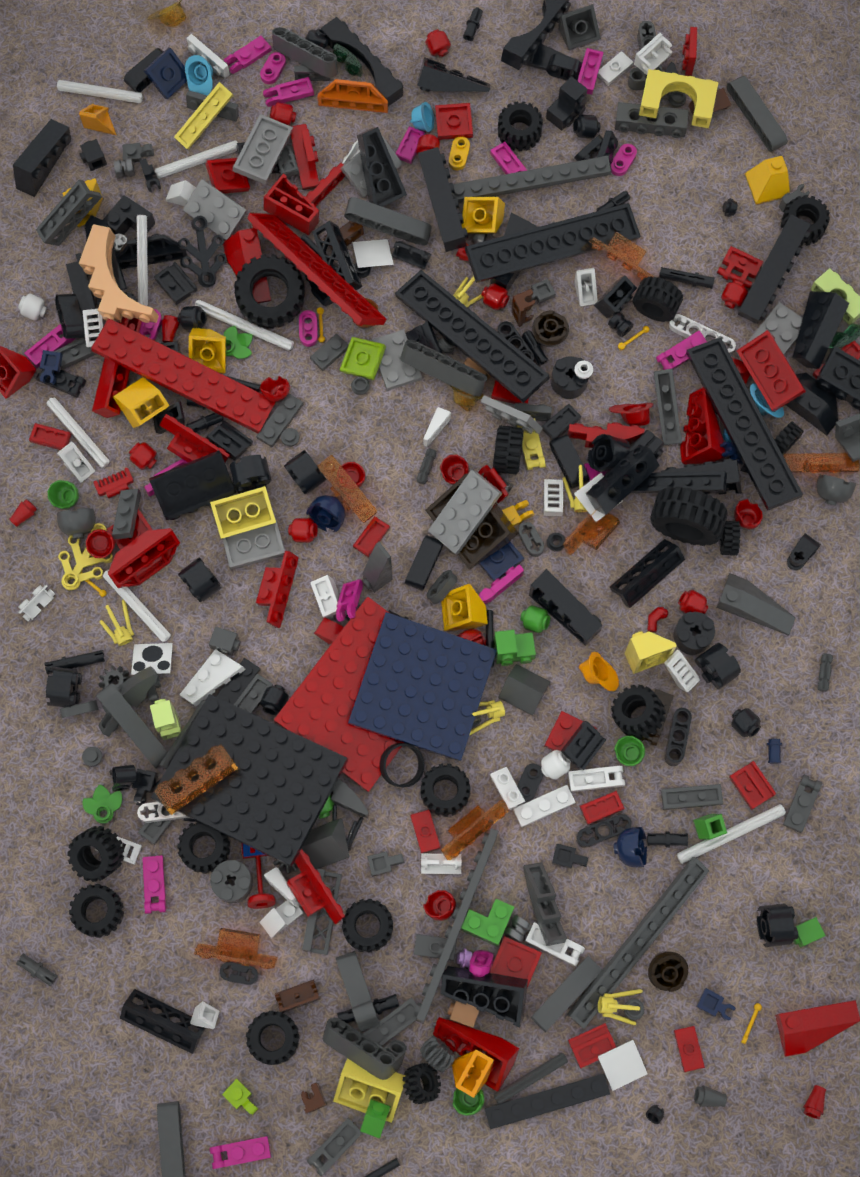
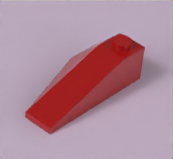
M255 228L239 230L223 243L227 262L236 276L239 271L243 270L242 266L245 263L249 264L251 262L250 259L254 257L256 259L261 258L262 252L257 229ZM267 277L261 278L253 286L252 293L257 303L271 301Z
M704 387L691 393L686 413L689 416L688 425L684 426L683 432H686V438L680 445L681 461L683 464L715 462L723 458L722 453L725 452V449L720 447L724 440L713 405Z
M856 1000L775 1015L785 1057L806 1053L860 1021Z
M441 1017L437 1019L433 1032L435 1037L440 1038L450 1050L456 1051L460 1056L476 1049L494 1059L485 1085L497 1092L511 1071L520 1049L501 1037Z

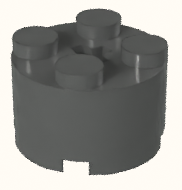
M227 860L215 867L210 876L213 892L219 899L227 903H239L245 900L253 887V877L243 863L237 860ZM230 878L236 879L234 886L228 884Z

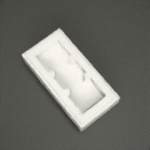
M621 51L599 69L598 77L609 86L630 69L634 62Z

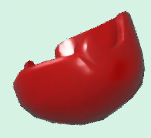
M278 376L277 380L268 377L261 383L260 390L266 399L271 402H277L289 394L290 384L287 379Z
M457 454L447 456L440 465L444 480L452 485L470 472L467 461Z
M347 462L339 467L337 480L345 489L355 490L362 486L366 474L363 467L358 463Z
M749 499L739 501L734 510V520L740 523V527L746 529H754L759 526L763 519V513L758 504L750 503Z
M103 529L92 531L88 534L85 541L88 553L94 558H106L112 554L115 548L114 537Z
M437 890L428 895V900L423 907L428 916L434 920L444 921L449 919L454 913L456 901L448 891Z

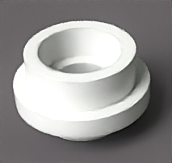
M579 361L575 365L574 372L577 377L587 379L593 373V366L588 361ZM581 367H585L587 370L582 371Z

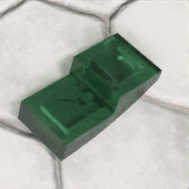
M852 323L844 332L836 331L829 348H841L860 337V325Z

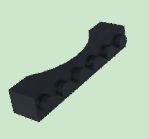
M544 0L541 23L526 34L512 37L503 48L501 61L517 70L526 65L531 54L534 55L536 53L538 45L540 43L543 44L547 34L553 31L556 22L559 23L560 15L568 12L571 6L569 0Z
M335 17L321 27V30L326 33L328 38V45L333 50L351 54L365 64L371 72L375 87L388 100V107L403 96L404 87L402 82L392 76L389 68H385L381 64L380 59L370 52L366 44L363 45L359 41L358 36L349 30L344 21L341 22L338 17Z

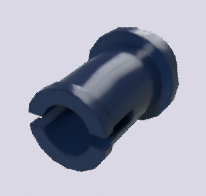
M768 739V743H766L769 754L768 763L780 764V746H782V743H780V739Z

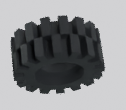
M793 421L785 426L774 439L782 455L795 444L804 432Z
M726 521L720 539L721 555H738L741 536L740 523L738 521Z
M428 1063L411 1066L404 1072L405 1077H403V1081L406 1084H403V1088L407 1089L405 1094L410 1095L408 1099L410 1101L413 1100L415 1104L433 1101L441 1091L438 1088L441 1086V1082L437 1080L440 1079V1076H436L437 1070H432L433 1067L428 1065ZM420 1078H421V1080H422V1082H423V1088H422L421 1083H420Z

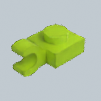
M238 1079L222 1094L236 1109H239L242 1105L252 1115L258 1110L248 1099L252 1093Z

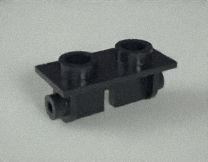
M402 241L395 242L392 257L425 269L432 255L427 251L405 244Z

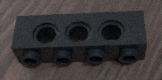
M639 444L586 492L595 510L607 515L660 466L652 450Z

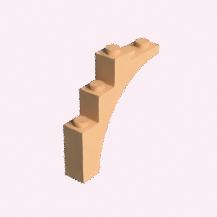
M93 224L79 265L85 273L92 275L88 287L95 297L101 298L98 312L106 321L111 319L121 322L123 316L127 319L137 318L145 323L150 321L157 323L159 316L153 308L139 304L129 298L118 287L112 267V249L116 236L109 227Z

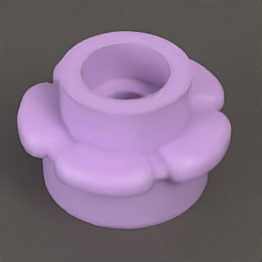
M466 948L462 952H458L457 964H460L461 968H469L472 952L467 951Z

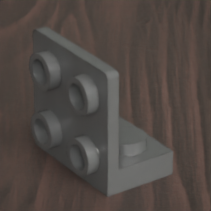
M860 413L836 422L835 438L852 461L860 459Z

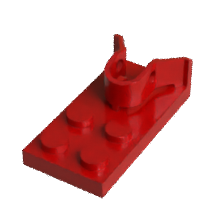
M769 330L736 350L773 412L806 392L776 343L775 337Z

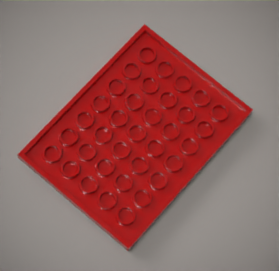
M369 597L364 600L355 612L356 617L348 621L273 720L282 728L347 757L348 762L342 773L367 792L370 791L381 776L380 759L383 752L393 744L404 743L348 724L385 613H389ZM402 746L395 748L388 755L386 768Z

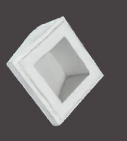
M202 1001L195 1007L190 1024L214 1029L219 1010Z

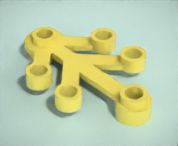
M97 523L91 532L97 529L106 530V527L101 523ZM69 536L68 543L72 547L76 565L72 571L69 562L71 560L70 554L67 551L59 553L58 558L62 562L65 572L61 580L63 587L67 590H75L83 581L92 578L97 580L103 578L104 572L100 567H94L92 571L80 573L85 567L101 562H112L113 555L110 554V558L107 560L90 557L91 554L88 553L86 548L82 554L79 546L80 539H77V542L72 544L73 536ZM63 555H68L67 559H61ZM96 571H101L100 575H94ZM70 579H75L73 584L68 583Z

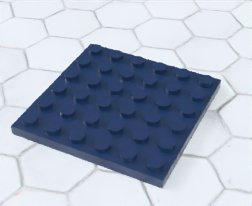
M386 612L348 724L461 761L475 719L472 713L478 710L496 649Z

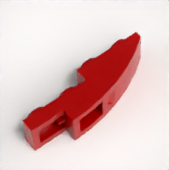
M618 422L608 423L606 430L598 426L586 427L583 424L575 423L569 424L568 436L573 439L586 440L585 447L593 448V440L601 434L627 440L631 444L644 434L645 429L637 425L624 426Z

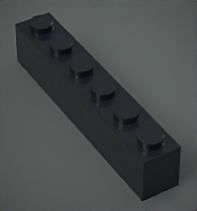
M438 147L419 152V161L445 251L448 252L466 247L465 239H468L466 228L461 226L464 221L462 213L457 212V209L460 208L457 197L453 198L452 195L455 193L453 183L448 182V179L451 177L449 169L444 168L443 165L446 164L444 153L440 154Z
M792 214L790 215L745 298L738 315L756 324L760 320L764 321L768 313L766 310L768 304L772 305L777 296L774 294L776 289H781L786 280L783 276L786 272L789 273L794 265L792 262L794 256H799L803 248L800 246L802 241H807L811 233L809 230L810 223Z

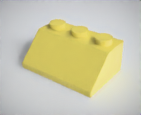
M265 486L210 502L221 539L276 523Z
M641 631L632 635L626 648L625 656L633 674L664 663L673 654L677 646L675 642L652 632L643 633Z
M347 1058L333 1102L366 1113L371 1099L391 1106L386 1121L392 1123L403 1092V1084H405L403 1077L405 1075L395 1072L390 1078L382 1080Z

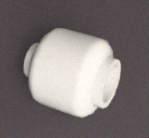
M28 294L27 296L23 295L18 309L22 316L36 321L39 317H44L47 307L44 306V299Z
M554 750L543 757L541 761L542 773L546 777L558 779L570 770L571 761L561 751Z

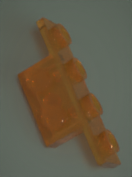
M618 232L614 233L608 245L595 237L590 238L589 242L592 243L591 246L594 249L605 251L608 253L606 255L613 261H620L623 263L621 266L628 271L634 270L637 272L636 276L640 279L654 277L638 266L647 251Z
M847 453L784 454L783 456L791 472L837 473L859 472L860 470L859 460L852 461Z
M330 455L318 465L319 470L332 485L330 490L336 497L341 496L343 499L341 503L347 511L351 509L362 523H365L377 513L376 508L333 455Z
M608 513L596 522L592 515L588 514L564 541L563 546L567 554L572 555L582 542L597 550L620 524V521L617 517Z
M503 799L487 812H484L477 805L448 830L454 839L441 849L446 860L457 857L464 848L474 843L476 838L488 831L498 820L505 817L509 809Z
M220 928L217 946L198 944L194 951L195 955H199V957L204 959L217 958L222 962L235 961L245 966L251 964L258 965L263 969L275 968L278 959L276 956L258 954L261 934Z

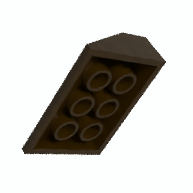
M468 474L460 478L425 510L433 522ZM497 503L494 504L458 554L468 569L473 568L519 534Z

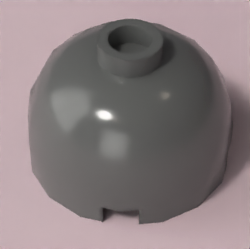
M819 474L816 488L819 496L826 499V504L836 506L837 503H844L852 497L856 483L851 481L845 482L844 479Z
M79 508L77 511H71L70 509L57 513V523L60 530L66 535L73 536V539L84 538V534L90 533L94 528L96 520L94 509Z

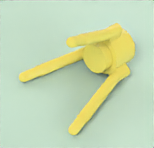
M474 276L467 284L466 282L469 278L465 277L457 291L453 294L467 308L483 298L480 294L468 301L469 296L465 292L475 281Z
M579 465V489L584 486L582 465ZM563 477L564 486L570 500V507L574 508V512L577 513L587 512L576 496L573 499L566 478Z
M122 600L127 629L125 626H119L109 605L105 607L116 628L114 630L115 634L103 620L99 621L114 643H118L119 646L131 642L134 635L127 605L124 600Z
M501 701L480 702L479 706H487L486 709L473 712L472 715L487 714L488 718L492 717V719L473 728L470 735L494 722L500 721V717L505 716L504 706Z
M630 990L613 994L604 993L603 997L600 996L598 1000V1012L602 1013L603 1017H610L636 1025L635 1021L613 1014V1012L616 1013L617 1009L639 1011L640 1007L618 1004L614 998L639 994L643 990Z

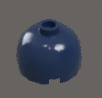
M328 495L319 496L314 499L306 512L314 523L317 524V527L326 532V527L334 530L333 532H337L341 528L346 516L345 508L339 499Z
M642 827L625 829L618 836L617 842H614V853L618 854L619 859L624 865L629 867H644L646 865L647 846L644 847L643 839H646L644 829Z

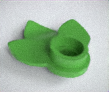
M235 326L228 328L224 332L226 346H231L230 350H226V356L244 359L252 355L251 350L248 348L252 342V334H238Z
M98 785L94 791L93 798L83 799V808L88 814L93 815L98 823L106 824L112 820L114 812L121 807L122 793L121 791H116L110 794L104 786ZM102 811H107L106 817L100 816Z

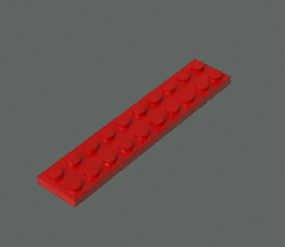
M249 213L247 219L252 223V226L259 230L264 238L270 240L276 249L283 252L285 258L292 261L298 270L304 272L310 281L319 286V290L326 293L332 302L338 304L341 310L353 319L355 324L360 326L385 324L387 319L276 215Z
M111 319L106 321L91 347L92 352L256 433L261 431L276 403L266 399L263 394Z

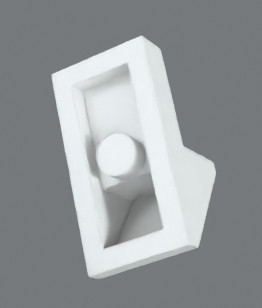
M72 441L57 453L63 460L64 465L80 483L95 472Z
M286 900L276 909L273 908L260 921V924L272 939L304 913L300 907L296 908Z

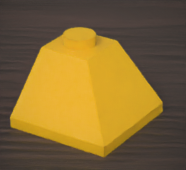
M783 156L765 159L745 173L756 205L781 199L785 194L790 193L788 169Z
M464 197L462 215L464 223L461 225L462 228H466L467 233H496L504 219L505 203L499 197Z
M192 328L189 334V358L219 373H226V337L211 329Z
M471 584L451 590L441 601L444 631L475 629L488 624L486 605Z

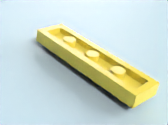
M219 82L174 138L189 150L234 95Z

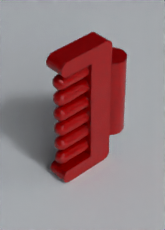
M485 465L479 470L478 473L483 475V478H486L489 483L502 492L497 503L502 502L509 495L505 489L507 487L506 483L495 468L490 469L488 465Z
M125 468V473L122 470L120 473L117 472L116 475L112 474V478L108 476V481L106 478H103V481L100 479L99 484L95 480L93 483L98 495L103 496L106 494L109 499L120 494L121 490H129L128 485L134 482L129 469Z

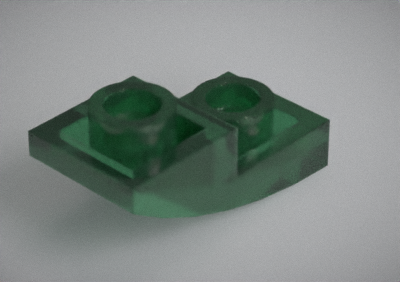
M336 43L333 47V54L337 56V61L345 63V69L349 74L361 77L362 65L360 61L349 50Z

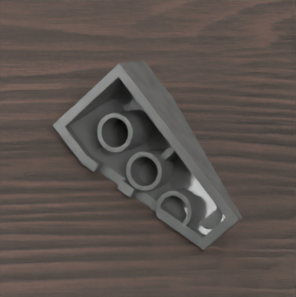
M729 573L716 608L789 636L795 617L750 581Z

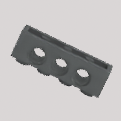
M618 102L615 130L621 132L632 131L638 134L650 133L656 136L668 135L674 138L685 137L689 110L659 107L657 118H650L639 115L641 104Z

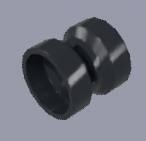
M622 312L616 313L608 322V325L615 329L620 337L625 336L634 325L630 320L625 319V315Z

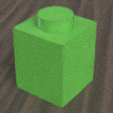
M708 814L693 820L699 839L711 840L727 834L722 814Z
M817 917L795 926L798 930V939H794L793 942L796 945L798 944L799 947H803L826 936Z
M371 1099L360 1132L380 1139L391 1106Z

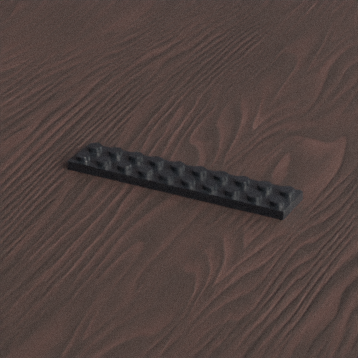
M627 203L468 245L465 247V251L475 281L478 283L636 240L641 236L630 204Z
M422 270L395 292L396 297L424 321H428L436 331L521 402L524 403L550 379L547 372Z
M721 337L687 349L686 354L767 511L801 498L803 493Z

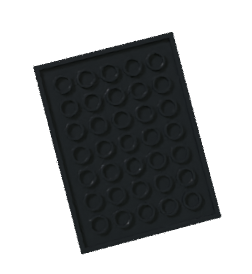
M209 694L151 798L292 867L345 768L348 758Z

